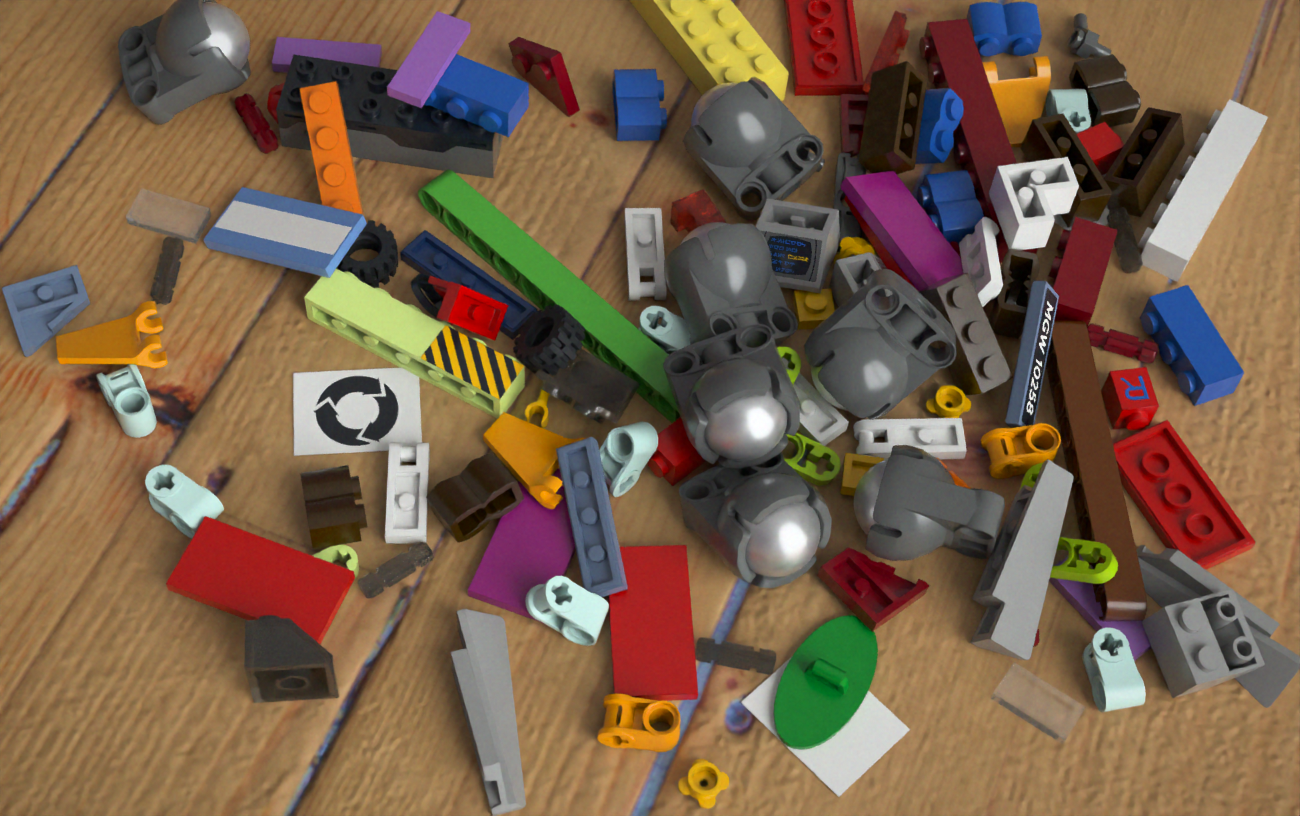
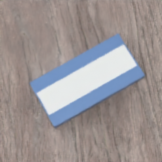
M242 187L203 240L209 249L330 278L367 222L363 214Z

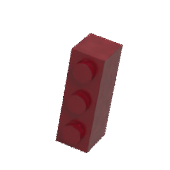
M1075 217L1071 230L1063 229L1057 246V250L1063 251L1061 258L1054 257L1048 277L1054 279L1053 285L1050 286L1059 295L1055 320H1083L1088 327L1118 232L1117 229Z

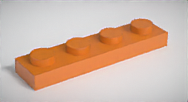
M335 81L299 88L322 205L363 214L338 83Z

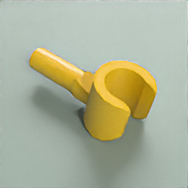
M546 380L543 382L538 400L530 403L525 410L526 421L529 423L533 414L539 413L543 415L541 421L542 428H545L549 423L547 401L553 385L551 381Z

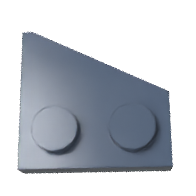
M77 265L2 287L25 357L35 353L90 305Z

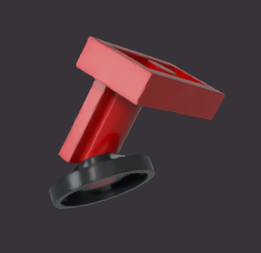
M420 273L412 279L411 288L415 297L431 315L483 337L496 340L509 305L463 285Z

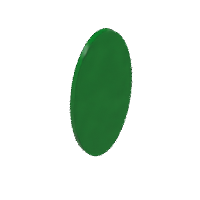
M841 616L820 626L799 646L786 666L775 696L773 716L777 735L788 747L803 750L825 743L846 726L866 697L877 665L878 646L875 632H872L857 616Z

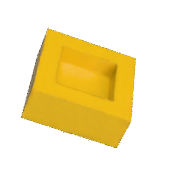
M831 288L822 289L821 293L794 290L793 304L798 330L816 328L835 311Z
M845 453L840 494L854 496L862 476L871 467L884 461V458Z

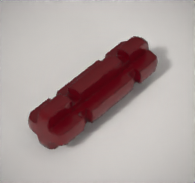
M245 93L243 96H237L234 100L235 109L240 117H243L242 121L253 139L257 141L256 144L260 151L264 154L276 151L279 147L277 143L278 138L270 130V125L260 108L255 106L257 103L252 95Z
M1094 323L1089 324L1087 327L1090 344L1093 347L1098 348L1099 345L1104 346L1103 350L1133 358V355L1138 356L1137 360L1149 364L1153 363L1157 356L1159 345L1156 342L1146 339L1140 342L1138 341L1139 337L1109 329V332L1104 331L1103 326Z

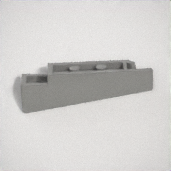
M1049 459L1043 462L1034 487L1031 488L1024 485L1015 495L993 552L989 557L972 600L987 607L970 643L977 647L1020 660L1031 658L1074 479L1070 472Z
M1140 545L1136 550L1145 592L1162 608L1231 589L1178 549L1166 548L1161 554H1155L1145 545ZM1234 591L1265 663V666L1238 676L1235 679L1263 707L1268 708L1299 671L1300 656L1270 638L1280 625L1278 622Z
M468 609L456 611L457 628L463 649L450 652L451 668L492 816H497L523 809L526 806L505 621L497 615Z

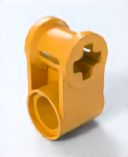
M1046 423L1015 428H998L987 432L981 438L982 447L988 451L991 461L989 466L990 475L997 479L1026 474L1027 470L1032 466L1043 463L1048 459L1054 462L1061 442L1058 430ZM1035 446H1041L1046 450L1037 449Z
M616 693L604 697L603 707L606 709L604 725L602 729H599L597 736L598 741L613 748H634L655 752H667L678 744L680 738V713L671 702L635 698L630 695ZM656 722H666L671 728L667 731L659 732L651 726Z

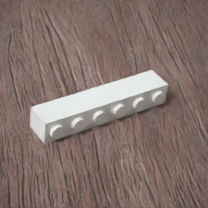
M1230 99L1222 112L1217 109L1215 110L1207 125V129L1211 130L1210 134L1208 135L1204 132L1201 134L1193 150L1198 153L1196 158L1189 155L1180 172L1184 179L1182 181L1175 179L1166 196L1167 199L1171 200L1169 205L1161 203L1152 221L1157 224L1155 229L1147 227L1138 244V247L1144 249L1138 261L1139 264L1178 282L1255 145L1268 119L1267 116Z

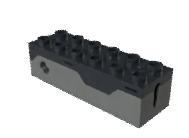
M294 54L285 82L273 86L269 91L267 109L279 125L281 143L284 147L312 151L299 88L336 81L339 87L352 157L441 171L449 169L455 173L494 178L504 135L487 131L482 126L465 119L455 118L451 114L433 106L423 105L420 108L388 96L387 86L398 70Z

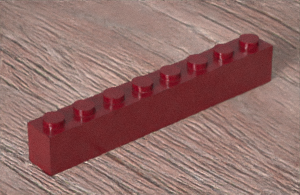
M967 18L927 22L924 37H921L919 41L920 54L922 58H926L928 63L929 82L934 84L936 89L951 88L963 100L964 113L957 128L953 131L954 159L957 165H961L962 170H967L974 186L975 196L980 203L984 217L993 220L999 228V233L995 236L999 263H1002L1009 248L993 207L989 191L997 166L1017 164ZM1039 248L1020 251L1037 254Z

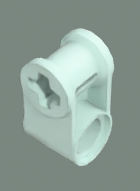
M1049 89L1046 97L1047 117L1064 113L1076 134L1089 129L1091 117L1086 90Z
M650 306L641 313L639 319L640 327L638 329L647 337L650 336V339L668 355L690 345V332L685 319L661 306ZM659 317L662 318L661 325L658 324Z
M127 364V367L104 375L99 373L96 375L105 400L109 407H112L124 433L135 438L150 434L155 429L157 420L150 396L137 365Z
M641 421L612 429L599 449L605 480L610 486L609 492L614 497L625 494L635 485L641 471L658 447L657 432L648 422Z
M171 465L156 466L146 476L145 485L149 493L151 507L191 539L205 516L216 519L224 511L223 504L211 491L196 484Z
M555 576L545 584H539L531 588L525 600L526 608L533 618L560 632L568 640L585 646H591L596 643L609 609V604L604 598L587 591L564 576Z
M1105 627L1098 630L1093 636L1091 643L1084 649L1082 655L1096 707L1103 713L1143 705L1146 696L1145 686L1137 670L1126 636L1115 628Z

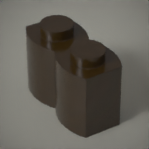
M1113 54L1074 62L1069 75L1072 89L1086 90L1091 126L1094 127L1106 122L1109 127L1134 122L1137 112L1141 107V99L1139 93L1127 81L1125 66Z
M1009 249L1004 256L1000 268L1003 287L995 298L989 316V323L994 334L1018 339L1023 333L1031 287L1039 274L1040 264L1038 256L1034 253Z
M493 453L472 460L460 475L439 482L426 496L433 513L457 543L475 536L491 520L506 515L524 499L518 482Z
M348 465L300 473L312 548L319 549L362 541L360 529L367 528L368 526L364 503L355 504V500L362 499L359 476L351 477Z

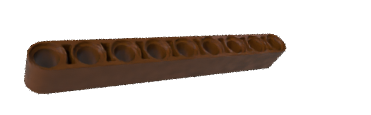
M1054 320L1046 369L1067 471L1074 478L1071 491L1081 539L1106 544L1118 562V570L1112 579L1102 584H1093L1096 603L1100 602L1103 615L1099 616V620L1102 622L1143 621L1147 612V597L1087 326L1083 320ZM1099 557L1096 563H1088L1095 569L1098 563H1104L1105 561L1102 557Z

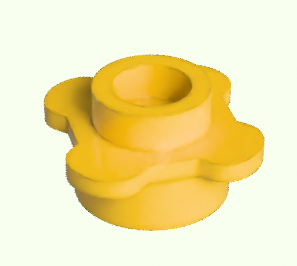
M844 237L840 241V253L834 257V264L836 260L851 257V254L860 255L870 252L875 255V249L862 238Z
M952 385L940 386L936 396L933 399H928L926 402V410L931 414H937L940 418H959L963 412H968L971 409V401L965 396L964 392ZM945 404H949L952 407L948 408L945 406Z
M697 759L692 763L688 776L682 777L679 780L678 789L683 795H691L698 800L701 808L709 809L715 805V797L718 793L728 788L729 777L726 773L720 772L717 766L709 763L707 760ZM705 780L707 781L708 785L706 787H702L700 785V781Z

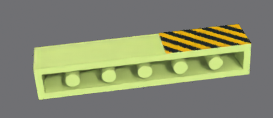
M335 269L330 278L321 276L304 297L307 318L413 373L419 378L497 419L503 412H507L525 387V366L513 356L503 355L489 348L482 340L474 337L470 338L456 331L449 323L437 321L423 314L418 307L412 304L406 305L392 298L385 290L373 288L361 282L351 272H342Z

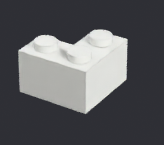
M1068 157L997 166L989 195L1009 249L1027 250L1045 247L1055 222L1053 215L1069 213L1079 184Z

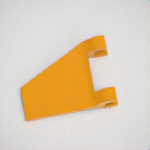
M1047 56L1033 58L1035 67H1029L1030 77L998 80L997 67L994 61L982 62L1011 147H1021L1032 120L1041 118L1051 82L1050 62Z
M155 301L142 303L127 317L56 336L59 364H135L151 368H161L167 365L166 351L156 354L151 353L152 350L162 348L160 336L150 335L142 342L140 338V331L154 334L163 330L161 317L152 320L146 318L147 316L157 314Z
M503 412L483 434V441L542 506L554 509L559 504L562 496L556 494V492L562 486V481L552 476L559 468L556 448L586 438H565Z

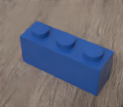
M456 54L424 105L433 106L451 114L455 118L465 119L482 126L487 131L509 137L529 107V83Z
M1189 285L1149 297L1140 316L1142 327L1148 335H1151L1154 342L1159 345L1158 348L1162 360L1169 364L1178 379L1180 389L1189 396L1193 405L1196 406L1234 393L1244 375V371Z

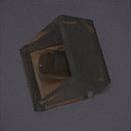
M266 615L259 617L257 620H245L244 669L254 703L339 698V687L333 655L291 619H281L278 616Z

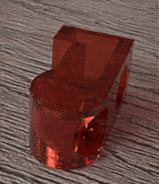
M704 189L672 202L670 223L677 232L686 229L690 233L701 225L713 222L727 223Z

